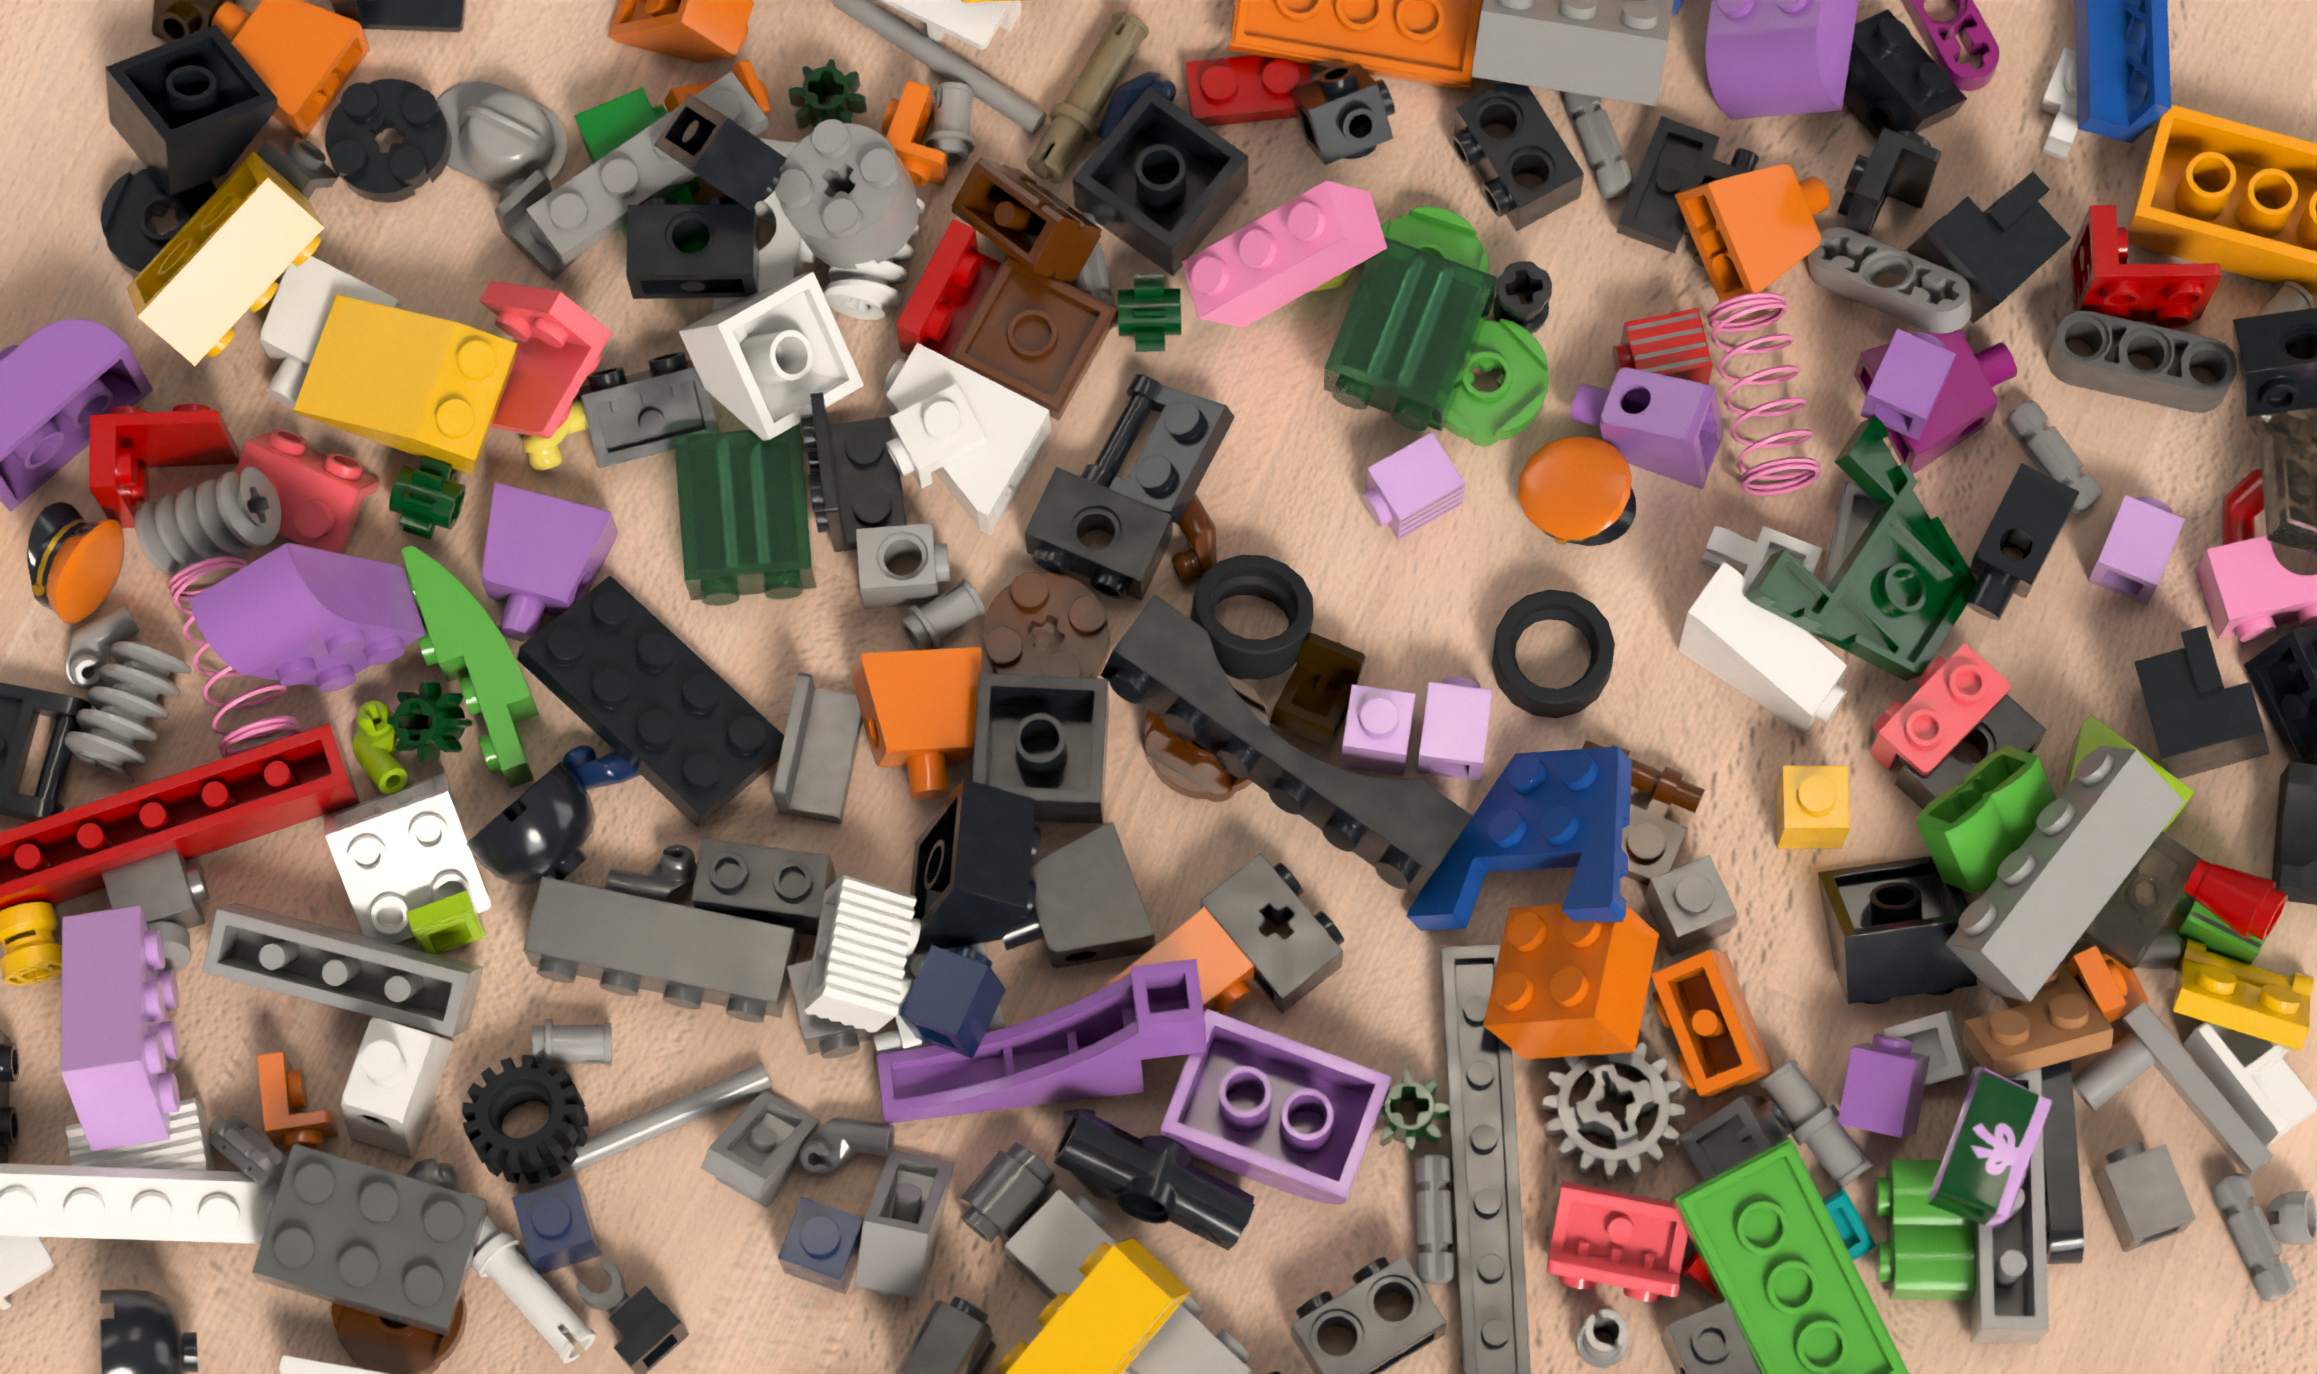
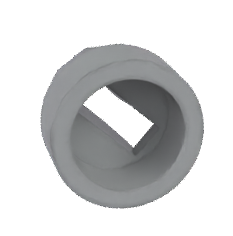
M2310 1191L2288 1192L2280 1194L2273 1199L2267 1207L2266 1213L2279 1214L2280 1224L2269 1225L2276 1240L2291 1245L2314 1244L2317 1237V1212L2312 1193Z

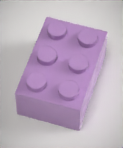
M141 905L62 917L61 1074L91 1152L170 1140V1113L179 1112L180 1110L177 1079L174 1072L170 1073L169 1061L178 1060L180 1056L176 1025L174 1021H169V1010L179 1008L178 985L173 970L163 971L165 968V952L162 936L159 930L149 931Z

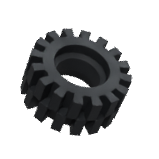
M522 1055V1067L516 1068L511 1057L503 1059L500 1062L504 1072L496 1076L493 1070L488 1067L481 1073L486 1086L482 1088L472 1083L467 1091L473 1103L463 1102L462 1114L467 1121L463 1123L464 1130L482 1164L485 1163L489 1172L496 1177L502 1172L507 1182L518 1184L520 1174L524 1173L529 1184L541 1182L539 1170L547 1168L551 1178L562 1173L557 1164L558 1160L563 1158L572 1165L578 1158L573 1145L585 1146L588 1136L583 1127L589 1126V1117L584 1108L585 1104L570 1075L563 1068L558 1071L554 1061L544 1058L539 1067L533 1055ZM530 1101H540L549 1107L548 1121L536 1133L523 1138H512L503 1132V1120L516 1106Z

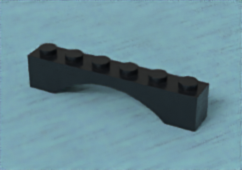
M1156 595L1152 597L1115 646L1100 675L1104 679H1108L1112 689L1121 698L1133 704L1140 703L1163 719L1167 729L1183 740H1193L1216 756L1220 766L1236 777H1246L1269 793L1273 803L1289 814H1299L1322 830L1326 840L1342 851L1355 853L1375 867L1377 874L1386 883L1398 889H1406L1416 897L1473 817L1421 779H1385L1351 773L1318 761L1284 741L1260 721L1236 693L1217 660L1208 631Z

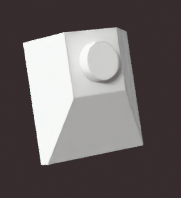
M814 272L802 274L727 304L679 331L704 388L763 441L770 440L800 423L801 415L813 414L811 393L823 392L825 404L828 407L864 386Z

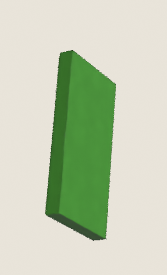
M1784 1138L1670 1198L1722 1302L1729 1301L1761 1374H1909L1791 1138Z

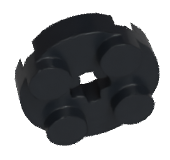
M381 79L368 84L364 82L355 83L343 92L341 103L334 109L327 124L325 147L335 172L354 193L371 201L389 203L403 201L416 195L414 189L423 186L429 179L433 183L442 174L450 157L452 136L449 125L433 94L405 80ZM395 128L396 133L404 137L402 143H394L390 146L389 153H381L378 143L374 141L379 133H383L386 129Z
M148 169L140 170L134 175L129 171L120 177L109 190L101 211L102 230L106 237L107 246L115 260L126 272L137 277L217 191L214 183L210 180L169 196ZM168 209L176 210L175 218L179 225L173 231H168L166 234H157L156 227L150 223L152 217H164Z

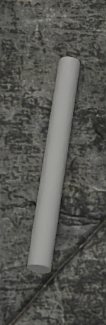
M833 0V6L951 82H959L970 86L974 91V97L1030 133L1035 134L1044 123L1046 118L1045 112L871 0Z
M757 1064L589 1137L584 1147L574 1144L573 1147L578 1158L573 1164L570 1165L563 1158L559 1159L557 1164L562 1173L551 1178L547 1168L539 1170L541 1182L529 1184L527 1181L530 1190L533 1191L772 1087L763 1064Z

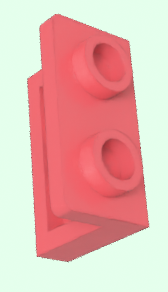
M273 429L271 432L247 440L235 473L241 475L245 466L255 467L265 474L272 483L280 500L282 515L278 534L307 547L345 554L363 498L376 492L379 479L362 472L364 466L359 461L335 453L325 456L307 448L308 441L304 437L287 430Z
M1965 643L1948 660H1945L1941 655L1938 656L1916 680L1915 685L1920 689L1905 705L1899 700L1893 702L1874 723L1872 729L1878 734L1870 754L1888 771L1898 761V756H1900L1922 776L1929 775L2008 693L2010 683Z
M1562 1181L1546 1272L1558 1275V1281L1569 1287L1590 1290L1597 1288V1283L1623 1287V1293L1636 1300L1660 1302L1663 1295L1670 1297L1678 1296L1680 1273L1688 1232L1672 1201Z

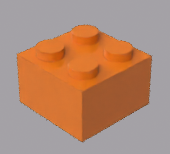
M1563 903L1509 908L1483 1025L1524 1060L1635 1052L1659 934L1627 905L1623 922L1608 923L1572 921L1561 910Z

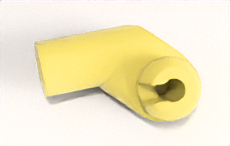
M579 400L572 401L571 411L567 420L555 431L551 438L546 439L525 434L522 448L524 453L529 454V463L533 469L543 471L560 465L562 453L559 449V443L563 441L566 435L587 429L582 405Z

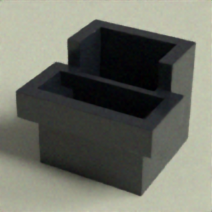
M2032 171L1984 212L1967 196L1946 216H1942L1906 250L1909 254L1956 272L1967 280L1970 287L1972 314L1969 320L1974 323L2002 303L2063 247L2071 237L2038 202L2050 189Z
M2206 625L2181 632L2185 648L2134 662L2165 770L2177 779L2270 754L2251 683L2248 682L2224 689Z

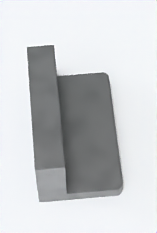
M798 672L773 787V797L779 814L841 824L863 719L856 695L815 688L811 674Z

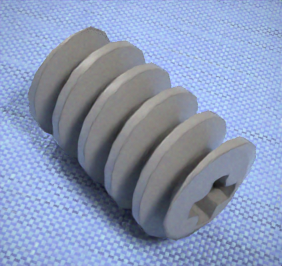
M245 466L241 475L228 472L219 477L218 481L208 479L199 484L198 488L189 486L179 491L177 495L166 494L159 498L157 502L146 501L137 507L134 517L137 538L146 557L157 569L168 575H175L185 567L205 559L242 554L253 547H262L269 544L275 539L280 530L282 515L280 500L272 483L265 474L255 467Z
M118 641L113 643L110 650L111 655L119 664H105L99 671V677L108 687L95 686L90 688L87 694L88 700L97 710L82 709L78 711L76 722L85 732L72 731L67 733L64 742L68 749L87 766L110 778L131 784L135 783V781L122 769L124 762L144 765L146 757L133 745L135 740L156 742L158 738L157 734L145 723L147 717L167 720L169 712L156 701L158 695L178 697L181 693L180 689L168 679L170 672L190 675L192 670L181 659L157 647L142 642Z

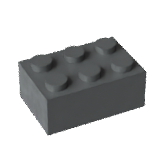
M293 1144L252 1273L257 1281L449 1336L488 1212L487 1200Z

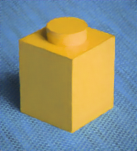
M1782 766L1775 786L1777 849H1842L1850 829L1848 766Z

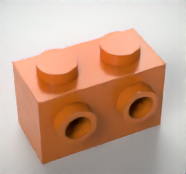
M1709 949L1651 974L1657 989L1652 994L1655 1008L1664 1026L1667 1029H1673L1681 1052L1676 1055L1677 1062L1683 1078L1691 1090L1696 1088L1699 1096L1716 1098L1770 1076L1775 1072L1727 952Z

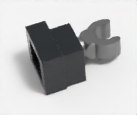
M603 1260L601 1266L607 1275L611 1277L610 1288L603 1294H593L582 1282H578L576 1290L588 1306L598 1310H605L610 1315L608 1320L623 1338L614 1349L634 1374H646L688 1337L689 1334L681 1321L664 1303L662 1304L646 1285L630 1298L625 1292L624 1278L617 1267L610 1261Z

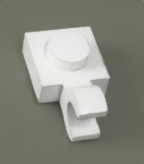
M2066 47L2062 51L2040 107L2043 111L2057 115L2043 153L2064 161L2067 159L2078 131L2076 53L2074 50Z
M1715 526L1701 561L1716 568H1719L1725 562L1737 571L1744 572L1743 576L1752 583L1769 557L1785 548L1813 574L1822 548L1765 526L1762 527L1756 542L1728 529Z

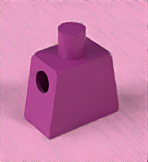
M1959 329L1944 334L1928 333L1939 339L1945 345L1946 350L1956 353L1947 380L1918 441L1885 427L1889 433L1887 438L1901 464L1906 462L1913 474L1985 427L1992 420L1998 405L1997 397L1992 387L2017 376L2015 361L2004 343H1997L1973 354ZM1890 344L1870 348L1860 354L1854 376L1865 396Z

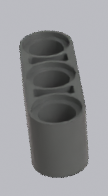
M2076 311L2068 314L2061 320L2047 352V364L2051 373L2059 381L2066 384L2193 413H2205L2214 410L2220 405L2237 373V359L2233 351L2221 341L2092 311ZM2069 340L2086 342L2092 348L2094 355L2088 357L2075 355L2067 348L2065 342ZM2133 353L2146 355L2154 362L2156 369L2145 371L2135 368L2130 363L2127 355ZM2194 367L2208 369L2215 375L2218 383L2212 385L2202 384L2192 377L2189 369Z

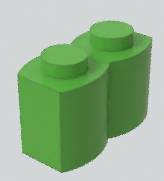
M2008 745L1980 761L1967 774L1963 783L1948 789L1933 799L1921 811L1916 819V823L1942 881L1973 893L1988 889L1998 877L1997 871L2003 860L2023 845L2037 827L2036 820L2041 811L2057 799L2039 757Z
M1891 1160L1886 1170V1177H1876L1875 1215L1876 1217H1886L1888 1242H1877L1876 1277L1878 1282H1888L1889 1299L1969 1301L1975 1291L1973 1221L1927 1204L1942 1160Z

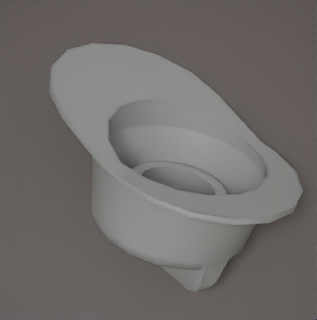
M476 81L459 84L443 93L437 100L451 130L452 147L447 166L500 190H505L519 178L526 180L538 169L548 177L551 183L562 170L568 152L566 132L555 114L526 95L515 93L496 84Z

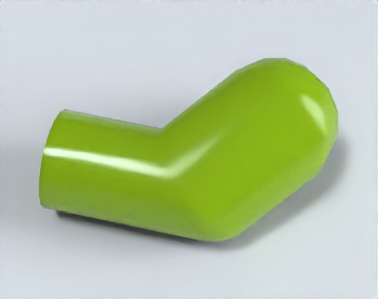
M372 700L364 703L357 711L356 721L358 726L353 740V754L357 762L382 793L387 795L394 794L404 788L408 779L407 772L394 757L398 737L394 727L387 723V718L394 716V713L390 711L388 705L383 701Z

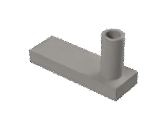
M2145 1002L2141 1003L2123 1018L2122 1028L2128 1035L2072 1078L2075 1091L2095 1112L2154 1065L2248 1179L2268 1164L2273 1156Z

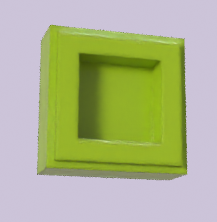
M467 890L406 912L411 930L421 951L439 955L483 939L486 936L480 916Z

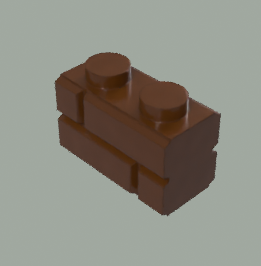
M980 158L975 162L952 203L951 212L1032 272L1048 277L1052 276L1055 279L1069 283L1078 278L1101 237V228L1043 186L1037 185L1036 181L1021 170L1007 165H1000L985 158Z

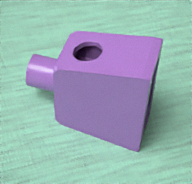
M1624 367L1617 371L1610 391L1581 383L1575 394L1571 409V419L1600 427L1603 441L1616 447L1628 464L1704 489L1724 435L1714 386Z
M495 483L481 581L489 598L506 603L498 627L502 635L517 641L526 642L537 633L543 613L558 617L589 592L618 534L610 511Z

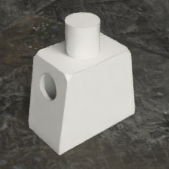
M310 256L300 266H295L291 263L285 270L260 332L259 340L268 358L280 365L266 388V392L281 404L294 409L336 294L402 309L399 300L313 256Z
M372 1017L341 1101L350 1139L413 1159L452 1050L453 1041ZM373 1117H375L377 1119L382 1120L387 1125L372 1121Z

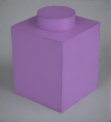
M1897 328L1867 392L1860 416L1867 419L1876 416L1885 427L1918 441L1947 380L1956 353L1946 350L1945 345L1930 334L1919 331L1909 334Z
M1874 1034L1872 1043L1851 1046L1837 1124L1900 1138L1916 1133L1930 1056L1911 1052L1913 1044L1911 1040L1882 1034Z

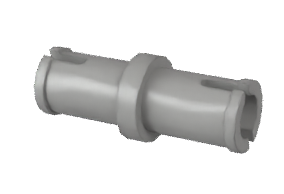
M1791 1060L1762 1081L1761 1086L1768 1091L1796 1129L1791 1134L1799 1145L1807 1144L1835 1182V1187L1842 1189L1864 1174L1873 1165L1869 1160L1867 1161L1842 1125L1837 1124L1839 1110L1836 1106L1832 1104L1828 1107L1798 1067L1799 1064L1796 1060Z

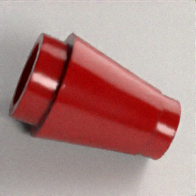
M2203 858L2194 867L2183 891L2245 940L2252 935L2261 941H2265L2276 925L2288 899L2287 894L2275 889L2276 881L2217 863H2211Z

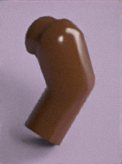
M1196 493L1178 524L1186 537L1189 550L1176 553L1172 559L1175 573L1180 582L1185 585L1195 583L1217 563L1216 527Z

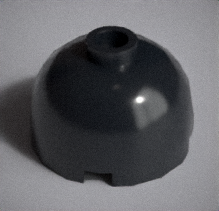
M560 761L472 837L466 845L474 853V857L481 865L497 878L509 883L531 885L541 880L542 876L547 877L549 874L554 879L563 880L587 859V856L580 850V847L586 842L593 831L595 813L590 795L577 776L571 770L569 771Z
M116 1289L100 1291V1304L114 1303V1318L100 1320L102 1374H185L188 1372H198L197 1332L183 1333L179 1311L166 1298L145 1290Z

